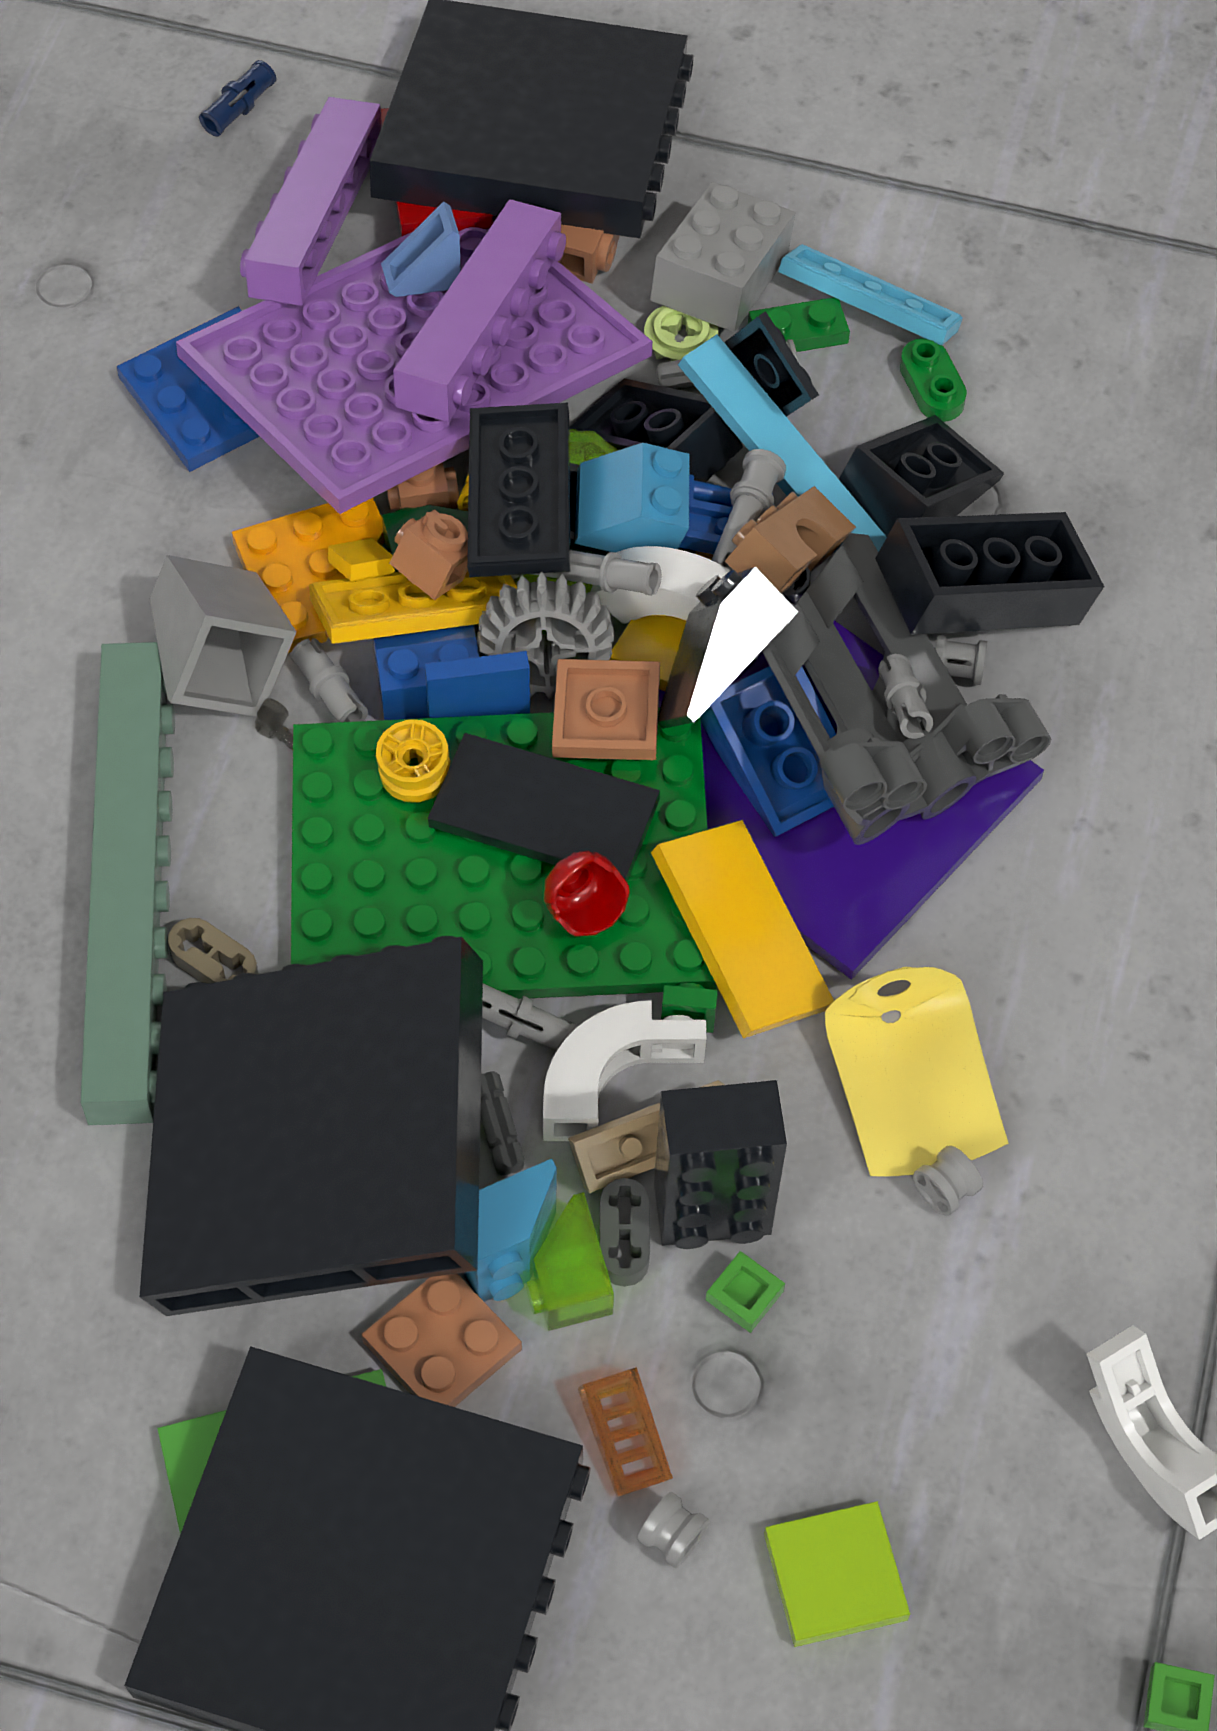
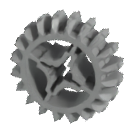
M541 572L537 582L530 583L521 575L517 582V588L503 584L500 590V597L490 596L486 605V611H482V615L479 618L480 632H478L477 646L480 648V652H482L481 656L527 651L530 667V698L535 692H544L550 701L556 691L558 659L609 660L612 655L614 628L611 626L610 613L607 610V606L601 605L597 591L586 593L582 580L568 586L563 573L555 582L547 581V578ZM542 630L547 631V640H549V644H545L544 634H542Z

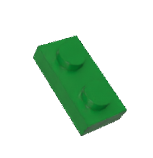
M835 297L749 311L748 314L749 324L766 311L774 325L782 332L785 340H793L796 352L849 343L850 330L840 301Z

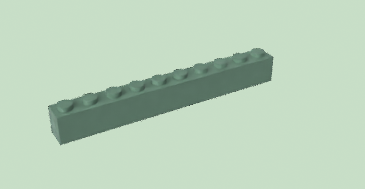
M157 642L101 644L80 1101L88 1125L153 1123L157 1081L155 1063L156 1054H159L161 1022H157V1006L163 1005V992H167L166 975L158 974L159 959L168 958L167 927H160V912H169L170 908L168 880L161 881L162 867L171 865L170 836L163 835V822H171L173 813L171 791H164L165 778H173L174 775L172 747H166V734L175 733L174 705L167 704V693Z

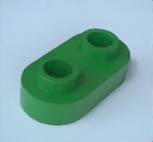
M926 338L915 339L906 344L901 355L900 372L920 411L928 418L936 415L943 422L956 419L964 410L967 390L948 352L943 345H939ZM939 390H945V391H948V392H947V393H943V392H940Z

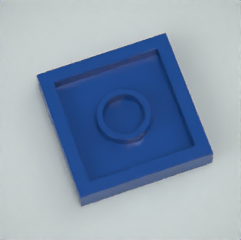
M527 651L425 663L428 718L530 713V667Z

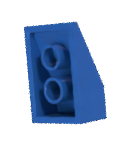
M473 625L372 638L384 720L428 718L425 663L479 657Z
M770 666L728 686L700 716V721L716 752L774 837L834 807L824 789L820 758ZM801 667L795 676L831 739L836 735V732L803 667Z

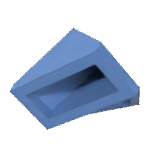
M444 201L381 263L390 294L395 297L445 291L449 289L460 273V235L451 206Z

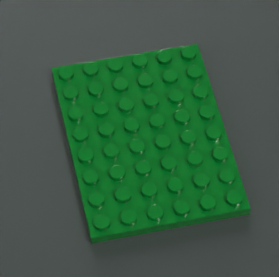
M554 712L409 719L423 720L431 723L444 734L449 748L451 763L464 733H468L660 790V801L628 880L630 893L626 910L613 926L594 936H574L569 934L547 909L544 902L545 879L555 865L430 828L428 816L437 795L432 799L422 802H404L392 797L383 787L376 760L377 742L383 732L392 725L408 719L293 724L291 964L311 965L331 961L332 958L339 955L360 956L381 952L383 948L392 945L408 947L429 943L434 938L440 936H462L483 960V984L517 999H522L523 996L528 998L659 993L664 991V985L677 986L681 983H695L703 986L705 989L717 990V985L651 854L658 844L707 830L700 717L694 723L662 729L658 724L656 760L554 758L552 755ZM418 758L410 759L411 764L409 766L420 764L418 763Z

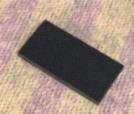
M568 402L470 408L467 562L469 577L571 572L570 428Z
M464 733L428 816V824L430 828L556 865L574 852L585 850L597 852L607 857L628 883L660 801V790Z

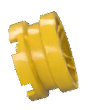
M408 719L392 725L383 732L377 742L376 760L379 766V776L383 787L392 797L404 802H422L438 795L451 762L446 738L435 725L423 720ZM418 758V763L420 764L409 766L411 764L410 759Z

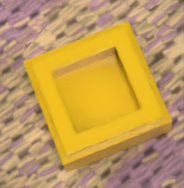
M373 538L328 546V562L351 582L395 573V568L389 564L393 555Z

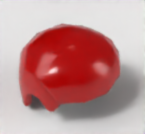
M585 850L574 852L555 865L545 879L544 902L553 918L569 934L574 936H594L613 926L626 910L630 890L626 880L607 857L597 852Z

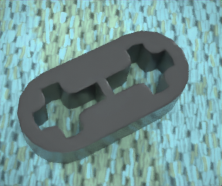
M621 1178L607 1184L601 1194L599 1264L601 1273L606 1280L614 1285L626 1287L640 1282L648 1272L650 1260V1199L647 1190L642 1184L633 1179ZM619 1197H629L631 1206H634L630 1211V1224H619V1209L616 1207ZM619 1240H630V1255L635 1258L631 1260L630 1268H620L619 1261L615 1258L619 1253Z

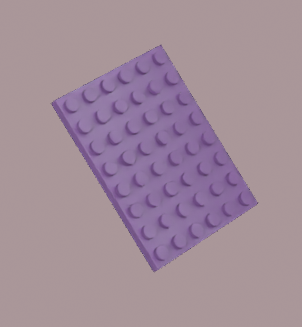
M492 216L493 223L497 218L495 216ZM470 227L459 231L461 270L490 228ZM408 233L318 275L303 306L265 300L176 341L178 357L321 497L341 514L469 449L470 408L560 403L651 357L653 341L562 264L554 261L548 269L543 287L541 289L536 288L530 297L525 315L517 317L511 326L506 344L498 346L492 356L489 370L484 376L479 375L473 385L469 401L466 405L459 406L450 422L395 407L393 370L447 292L445 290L395 297L389 293L381 263L411 234Z

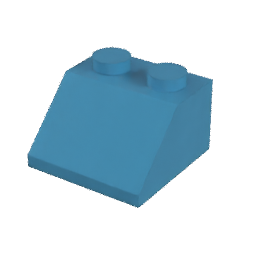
M640 443L580 463L577 469L575 544L609 552H618L628 548L643 546L679 548L689 529L688 453Z
M552 1158L479 1190L478 1270L464 1272L472 1290L483 1301L491 1298L495 1301L508 1299L520 1292L524 1284L531 1280L556 1215L557 1167Z

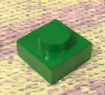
M681 983L677 986L664 985L661 1020L672 1015H684L693 1020H706V1033H713L718 990L705 989L703 986L695 983Z

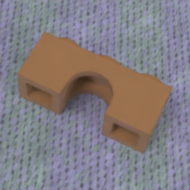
M815 486L799 497L792 492L777 507L772 505L757 521L751 519L737 532L732 539V542L737 547L725 562L737 573L757 567L776 589L783 593L807 567L811 572L825 562L856 526Z

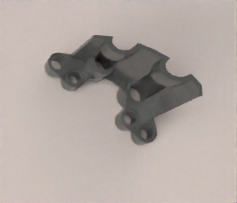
M851 533L794 606L798 613L769 642L762 652L820 758L825 791L853 842L856 845H861L881 835L899 820L920 813L924 820L941 814L959 801L972 786L985 778L1016 767L1040 755L1047 749L1052 739L1031 703L1025 698H1008L1006 694H998L996 698L980 699L967 705L926 634H910L876 562L875 557L878 551L869 535ZM853 596L884 649L883 661L887 664L889 671L891 666L887 656L902 654L910 661L914 677L919 680V683L922 682L927 697L925 704L933 718V726L930 732H928L921 721L920 726L925 735L921 738L913 739L903 735L896 714L887 707L884 693L886 687L882 678L879 675L877 683L871 691L833 624L834 620ZM803 664L837 723V734L831 739L795 676Z

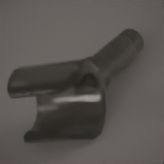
M267 698L256 713V731L270 739L276 737L293 751V734L283 725L289 716V712L278 701Z

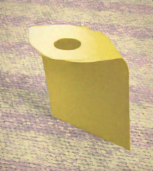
M935 967L898 968L853 986L833 1001L826 1009L825 1026L827 1039L845 1091L870 1176L913 1175L922 1165L934 1164L937 1161L938 1153L950 1145L958 1148L970 1160H974L1009 1144L985 1064L971 1005L962 981L955 974ZM897 980H907L910 982V986L899 994L880 996L877 993L887 983ZM897 1010L901 1012V1017L894 1023H886L881 1018L882 1014L889 1011Z

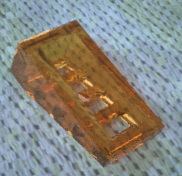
M637 1367L582 1384L578 1391L616 1496L620 1497L673 1479ZM626 1392L629 1402L603 1410L601 1399ZM634 1413L637 1424L610 1432L607 1421ZM642 1434L645 1442L644 1446L617 1454L614 1443ZM650 1456L654 1467L628 1476L624 1475L621 1465Z

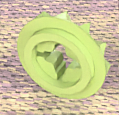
M660 306L647 318L644 334L653 341L652 349L657 360L666 357L671 361L681 360L685 355L716 334L718 335V326L669 307ZM682 325H685L687 336L684 338V341L676 342L675 336L678 334V331H681Z

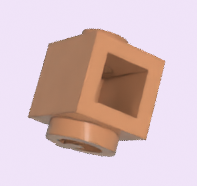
M561 224V233L566 235V245L564 253L558 262L579 280L593 284L599 270L608 272L611 268L616 254L619 235L606 234L602 230Z
M442 462L388 489L387 495L390 510L406 507L416 508L426 505L457 509L459 491L454 467L444 468Z
M433 510L427 512L424 517L417 521L414 518L408 520L398 531L395 537V542L398 546L389 564L402 573L411 583L436 600L463 581L468 571V532L458 519Z

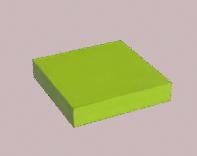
M878 1501L765 1527L764 1537L794 1647L908 1621L910 1610Z

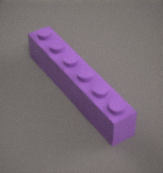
M328 97L320 114L314 115L309 136L306 140H301L297 159L293 166L287 167L284 183L279 193L273 194L265 220L259 221L257 224L255 239L250 249H245L242 253L240 273L242 277H246L249 298L303 306L370 169V158L382 128L380 104Z
M509 199L394 368L395 407L450 422L459 406L467 404L473 385L479 375L484 376L487 373L494 352L499 345L504 346L506 344L511 326L517 317L525 315L530 297L535 289L543 287L548 269L554 261H559L564 253L566 235L561 233L560 212Z

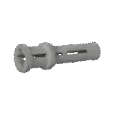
M753 449L747 452L743 459V469L745 471L742 479L734 484L730 492L733 508L712 557V561L730 570L733 569L725 560L737 547L732 542L733 537L751 519L757 521L774 504L773 489L775 484L780 482L786 473L784 461L777 454L768 450Z

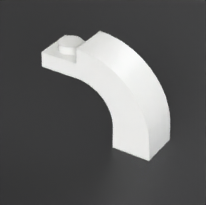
M658 546L633 547L616 553H619L622 559L658 563L661 568L662 578L657 593L650 596L617 589L612 593L605 592L599 585H593L590 592L597 591L601 605L607 606V610L623 624L649 615H667L687 621L689 613L700 602L696 597L698 591L714 576L718 575L722 578L731 570L708 558L683 550Z
M652 1000L614 1006L584 1021L564 1040L549 1066L543 1095V1141H569V1137L597 1127L598 1102L604 1087L612 1077L630 1066L643 1063H704L707 1040L706 1020H693L684 1015H672L663 1020H652Z
M1132 1325L1087 1353L1097 1384L1089 1392L1110 1438L1143 1487L1174 1521L1200 1540L1217 1529V1454L1206 1447L1190 1431L1175 1410L1163 1386L1146 1333Z

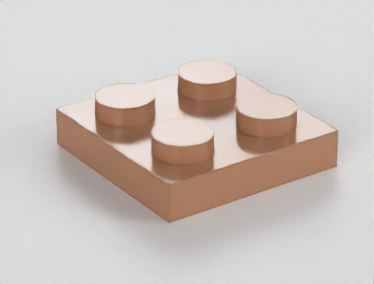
M558 659L552 737L553 757L656 760L660 662Z
M457 1273L428 1278L361 1334L362 1342L410 1394L453 1407L457 1406L522 1350V1341Z

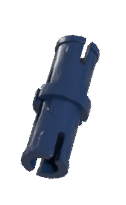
M257 60L237 81H229L223 86L221 90L222 95L199 115L202 127L209 134L218 137L241 114L247 115L252 111L255 106L254 101L277 81L276 74L271 66L262 60ZM243 90H246L247 93L240 100H238L232 107H230L229 103L232 102Z

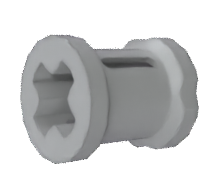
M938 634L935 650L950 676L972 679L973 684L981 685L987 641L979 640L977 645L947 641L945 635Z

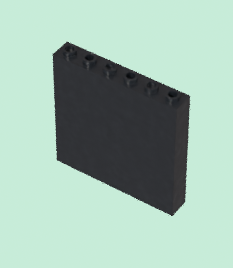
M428 0L370 158L371 198L436 208L444 201L451 206L452 210L491 214L495 217H498L510 199L560 212L562 225L602 230L606 234L640 239L645 220H654L657 193H653V191L661 192L665 165L661 163H669L672 136H676L680 110L678 108L683 109L687 82H690L692 76L694 55L686 54L688 35L451 0Z
M440 936L434 938L429 943L408 947L392 945L383 948L381 952L360 956L339 955L332 958L331 961L311 965L290 964L279 971L258 975L242 973L236 975L231 980L210 984L194 982L186 985L183 989L163 992L139 1295L142 1300L165 1316H173L478 1270L483 960L462 936Z
M250 1346L124 1686L135 1699L236 1731H510L520 1701V1696L511 1694L518 1670L525 1673L529 1672L538 1643V1637L529 1635L536 1612L544 1615L547 1614L556 1585V1580L548 1577L554 1555L564 1558L571 1539L574 1523L565 1521L572 1499L582 1501L588 1484L591 1467L582 1465L583 1445Z

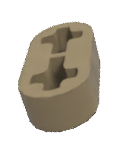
M187 918L175 924L169 932L168 944L173 962L200 982L210 984L231 980L236 976L233 974L226 979L224 968L220 962L232 970H236L242 965L244 973L259 974L254 955L246 947L205 920ZM201 938L204 951L207 954L196 947H191L185 951L183 942L187 939L194 943Z

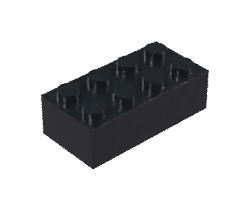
M1066 512L897 518L875 557L911 635L1080 625L1105 587Z
M777 1080L661 1091L654 1190L662 1246L675 1245L680 1249H695L706 1245L708 1241L731 1239L732 1242L738 1244L756 1242L765 1235L772 1234L787 1147Z

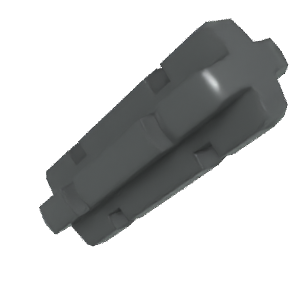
M495 1071L481 1074L480 1118L489 1149H491L493 1154L492 1159L496 1172L499 1175H509L517 1173L524 1168V1155L521 1145L517 1141L518 1135L507 1098L504 1097V1088L500 1075Z

